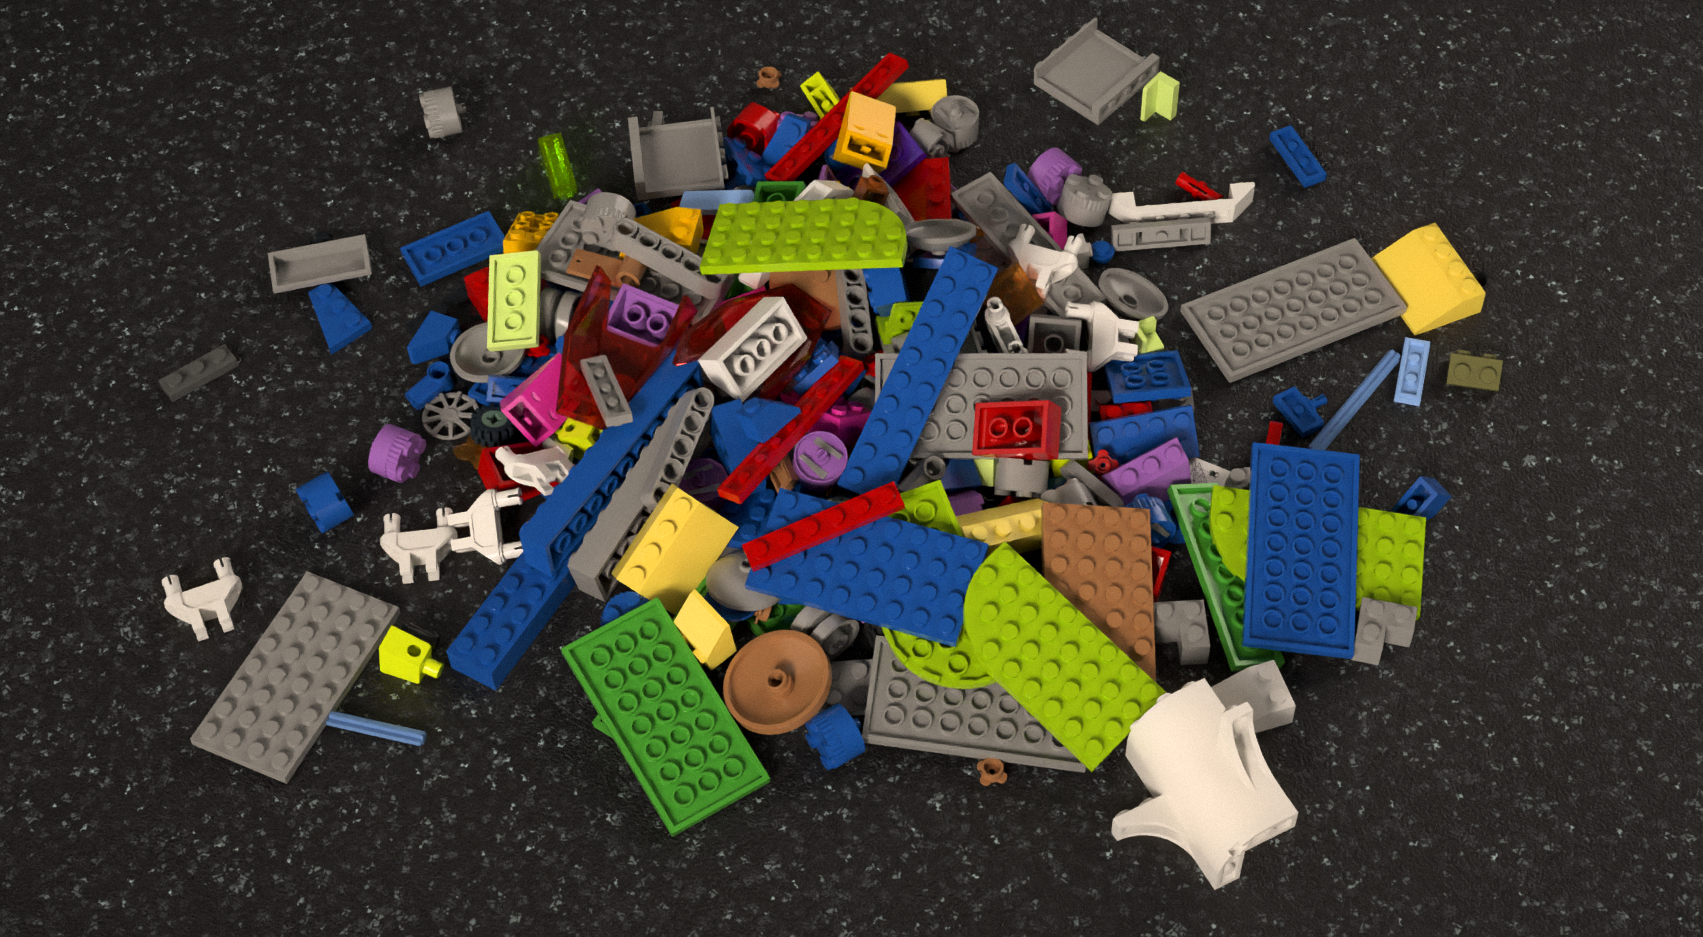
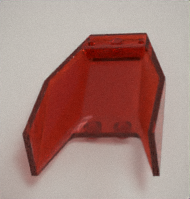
M596 265L565 332L556 413L604 430L607 426L581 370L580 360L606 355L628 403L660 367L698 310L690 298L684 295L664 340L657 347H650L610 333L607 330L612 281L604 270Z
M792 283L731 299L682 333L672 364L679 366L697 361L762 298L784 297L808 339L762 383L764 387L761 389L758 398L775 400L809 362L832 311Z

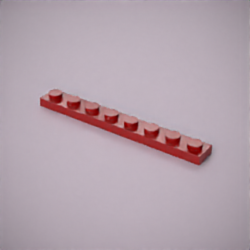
M889 52L765 174L766 181H794L839 137L850 92L853 91L877 99L909 68L907 60Z
M841 355L839 362L817 380L794 405L799 407L801 412L764 444L759 443L717 488L719 496L742 504L864 370L863 362Z

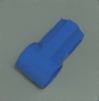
M434 362L428 367L427 375L405 393L406 399L414 408L422 410L426 403L429 404L440 393H449L454 388L455 383L449 366L444 362Z

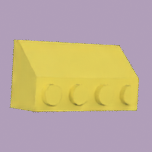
M946 79L892 83L876 100L896 106V113L905 112L906 116L920 115L919 111L929 110V114H931L933 105L941 98L947 96Z
M1036 498L956 516V519L965 538L989 545L986 558L1004 541L1020 554L1042 549L1041 506L1043 502H1049Z

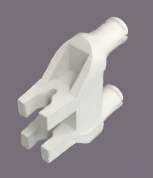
M1021 224L1016 238L1011 240L1007 246L1010 259L1015 267V272L1012 276V281H1014L1012 290L1022 292L1028 278L1037 280L1036 296L1046 298L1051 284L1066 278L1077 268V255L1083 241L1076 237L1075 242L1072 243L1074 236H1069L1062 252L1032 245L1029 243L1035 233V228L1028 225L1027 230H1025L1026 224Z
M998 297L990 298L987 301L988 308L985 311V321L999 353H1028L1001 299Z
M1093 301L1089 305L1067 302L1065 318L1087 320L1089 323L1087 352L1065 348L1064 353H1087L1088 372H1095L1111 360L1133 362L1134 356H1137L1138 345L1118 342V337L1134 339L1135 333L1138 332L1139 322L1119 319L1101 302Z
M551 435L542 442V447L545 450L516 455L509 446L497 449L495 456L505 466V473L518 483L535 487L544 496L551 495L554 488L549 483L557 481L561 484L568 476L569 470L574 466L572 464L574 449L568 444H562L555 435Z
M520 487L500 492L494 488L488 489L479 496L468 511L447 515L449 526H453V528L470 527L471 537L451 540L452 551L463 553L477 550L499 565L505 564L508 559L519 557L523 552L521 541L506 544L503 542L499 510L501 507L523 504V498H520V496H523Z
M442 508L437 509V528L400 533V515L392 513V520H390V514L384 516V534L380 538V545L392 559L399 563L403 584L414 583V566L425 564L429 581L440 580V562L452 550L451 540L458 538L455 528L448 524L447 515L453 514L451 508H445V516Z
M227 557L222 558L224 567H222L219 559L213 563L219 579L217 581L182 592L177 575H170L172 584L169 583L168 577L162 579V585L167 596L164 601L166 610L176 618L192 624L198 641L209 638L204 622L217 617L224 633L234 630L230 612L238 600L242 583L241 579L234 575L231 560Z

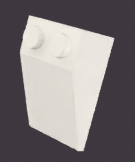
M1274 660L1248 667L1211 687L1225 708L1231 705L1238 706L1244 702L1249 703L1253 709L1255 733L1286 725L1293 721L1296 705Z

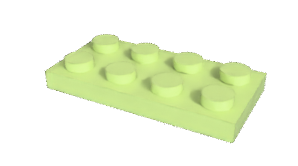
M538 250L490 255L487 349L490 352L539 347L541 254Z

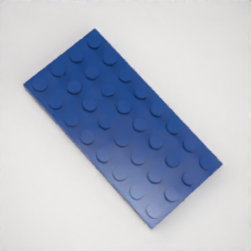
M1253 442L1250 461L1242 632L1243 647L1346 659L1353 658L1355 642L1359 454Z
M780 488L763 536L839 503ZM886 516L755 572L750 569L745 588L957 647L963 628L965 594L974 573L985 561L989 545L984 542Z

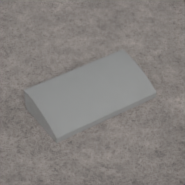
M365 234L268 253L274 293L372 274L369 248Z

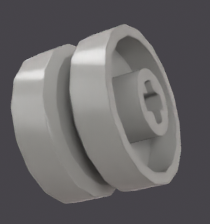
M544 288L540 294L539 334L546 336L550 343H553L559 336H563L566 330L573 327H583L585 315L583 294L566 291L563 295L560 289Z
M805 606L791 624L790 630L802 632L813 638L822 647L829 661L833 662L851 646L858 634L859 623L852 618Z

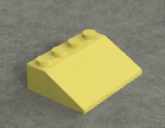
M1436 223L1411 231L1371 258L1407 306L1406 313L1401 315L1414 336L1481 312L1486 294Z
M672 483L611 574L617 580L649 600L658 597L664 608L676 615L684 605L689 594L706 577L708 570L717 561L739 527Z

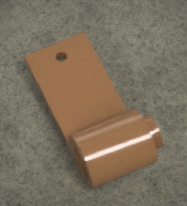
M576 248L567 268V273L621 287L624 283L638 288L648 266L626 254L623 260Z

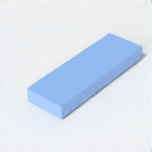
M752 190L684 191L679 207L701 209L702 215H716L720 204L753 202L754 193Z
M1405 337L1394 402L1420 406L1430 341Z

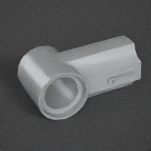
M931 456L918 461L914 469L897 486L899 493L932 483L943 477L946 470L944 461L937 456ZM927 464L931 465L933 469L932 475L927 472Z

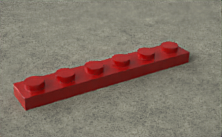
M893 481L742 544V548L752 571L755 572L905 509V504Z

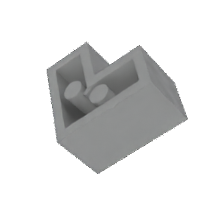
M1362 597L1355 631L1354 656L1351 660L1379 665L1384 643L1410 647L1415 628L1417 607Z
M1204 600L1153 602L1155 643L1177 642L1180 665L1208 664L1210 641Z

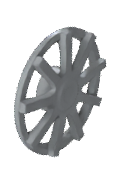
M461 391L457 393H440L429 404L426 403L422 422L426 431L438 439H459L471 432V427H468L462 421V418H471L472 413H462V411L473 406L474 410L479 407L475 399L469 398V396L462 394ZM455 398L453 404L449 406L446 399ZM460 399L467 401V403L457 407ZM442 401L444 409H441L434 405ZM430 410L439 413V415L427 417ZM441 420L433 430L430 429L428 423ZM458 425L465 430L461 434L453 435V428ZM443 426L448 427L449 436L439 435L438 432Z

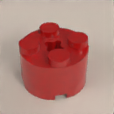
M751 102L728 126L727 135L729 138H741L746 142V147L750 151L757 153L761 157L777 131V122L780 115L776 111H770L764 106Z

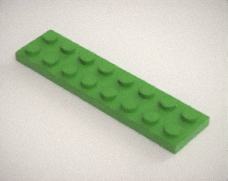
M1219 484L1170 485L1167 492L1231 671H1242L1248 667L1272 660L1275 661L1278 668H1281L1285 663L1281 651L1242 646L1245 582L1237 575L1234 576L1222 562V557L1216 545L1212 542L1209 527L1211 491L1213 485L1219 486Z

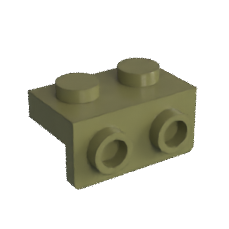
M1456 350L1455 354L1451 353L1449 355L1446 385L1499 391L1503 360H1497V356L1492 354H1481V357L1471 356V352Z

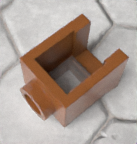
M870 175L869 178H860L851 197L883 206L889 191L880 177Z

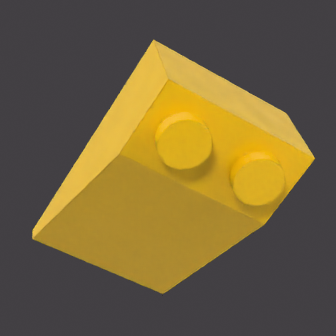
M675 207L635 218V222L697 255L704 232L701 209ZM620 252V259H624L625 254Z

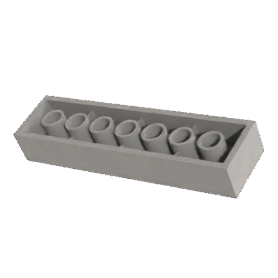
M680 397L676 405L674 404L670 408L668 417L662 425L657 427L650 444L642 449L639 460L634 467L628 470L625 481L620 488L614 491L611 502L606 509L599 513L596 524L592 530L585 534L582 545L569 559L567 566L579 590L603 602L607 601L619 583V580L611 573L629 548L628 537L638 534L653 512L643 505L641 491L682 397ZM710 415L707 418L690 460L701 458L703 452L712 442L709 433ZM686 419L685 426L689 430L690 422ZM676 442V443H675V450H676V452L679 454V453H680V446H679V444ZM666 466V467H665V474H666V476L669 478V476H670V470H669V468ZM655 490V499L659 501L660 494Z

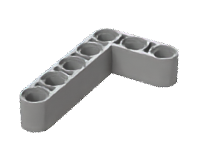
M621 218L615 222L611 239L615 249L705 298L716 299L720 297L736 275V273L702 275L700 270L702 257L629 218Z
M909 244L907 246V253L904 264L907 261L909 255L911 254V248ZM835 270L844 354L863 362L873 347L867 288L863 270ZM846 275L853 277L854 280L848 279ZM849 299H854L858 304L852 303ZM852 322L858 323L860 327L854 326ZM854 345L861 347L863 351L857 350Z
M702 387L687 391L680 400L641 491L643 505L652 511L672 483L679 487L714 404V395L709 389ZM696 395L700 399V406L695 402ZM686 419L690 422L689 430L685 426ZM676 442H677V443L679 444V446H680V453H679V454H678V453L676 452V450H675V443H676ZM666 466H667V467L669 468V470H670V476H669V478H668V477L666 476V474H665V467H666ZM655 490L660 494L659 501L655 499Z

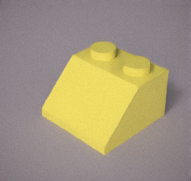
M694 589L675 618L674 624L692 650L700 665L705 664L712 671L737 650L729 624Z

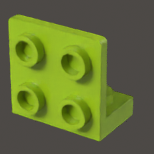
M923 302L895 303L889 316H876L874 324L884 345L892 344V337L910 331Z

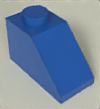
M430 311L407 346L411 363L418 364L449 354L454 342L462 334L458 319Z
M753 397L744 403L743 407L736 412V415L747 438L764 444L796 417L801 410L799 407L785 402Z
M945 460V474L938 480H941L946 495L967 489L976 490L982 485L973 460Z
M1420 476L1389 512L1426 517L1427 521L1435 516L1452 496L1435 478Z

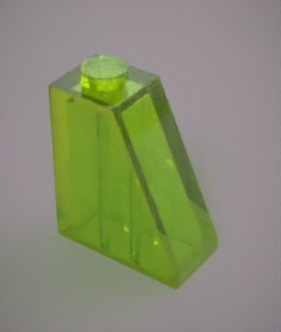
M561 132L537 138L538 155L553 198L568 199L572 197L574 193H577V185Z

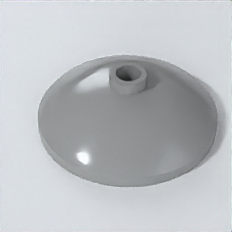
M929 219L904 225L907 242L918 249L931 251L933 255H944L950 246L957 249L976 235V226L974 224L955 219Z
M1110 268L1101 274L1099 278L1100 290L1107 298V302L1121 315L1139 321L1151 316L1159 320L1165 316L1168 310V302L1163 293L1146 278L1132 271L1120 268Z
M488 322L469 328L456 339L451 348L450 360L455 372L463 379L471 382L486 383L488 381V374L508 376L516 370L525 357L526 348L490 352L487 349Z
M744 552L732 553L717 560L707 572L706 587L709 594L715 601L727 608L739 611H757L773 606L781 600L780 598L745 588L751 566Z

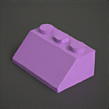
M623 283L601 329L609 339L663 360L674 349L682 352L687 341L692 311Z
M1177 437L1100 476L1104 484L1122 499L1125 506L1133 502L1136 495L1147 493L1149 497L1159 498L1164 503L1170 499L1167 492L1170 485L1192 484L1189 460Z

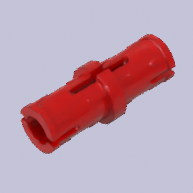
M1182 172L1176 180L1175 184L1191 193L1192 197L1196 200L1209 201L1224 198L1223 195L1207 187V183L1204 181L1199 182L1185 172Z

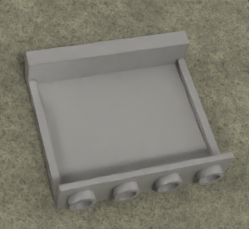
M1094 18L1088 24H1084L1076 34L1068 37L1065 43L1058 49H1054L1046 59L1036 64L1034 68V85L1099 125L1158 74L1160 57L1152 53L1144 59L1097 30L1098 19Z
M710 107L712 119L639 128L638 117L628 118L634 181L638 201L683 195L684 191L725 190L724 179H728L727 165L721 164L726 163L724 148L719 149L724 144L722 132H717L722 129L720 116L715 117L714 107Z

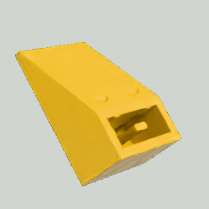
M851 91L833 159L862 170L863 166L868 163L878 174L886 169L893 144L896 106Z
M531 211L518 213L503 240L504 254L535 251L559 217V214L550 212L541 215Z

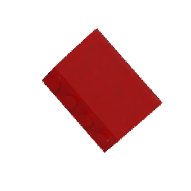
M948 157L924 159L891 187L897 193L915 222L929 219H953L950 196L952 193L951 174Z

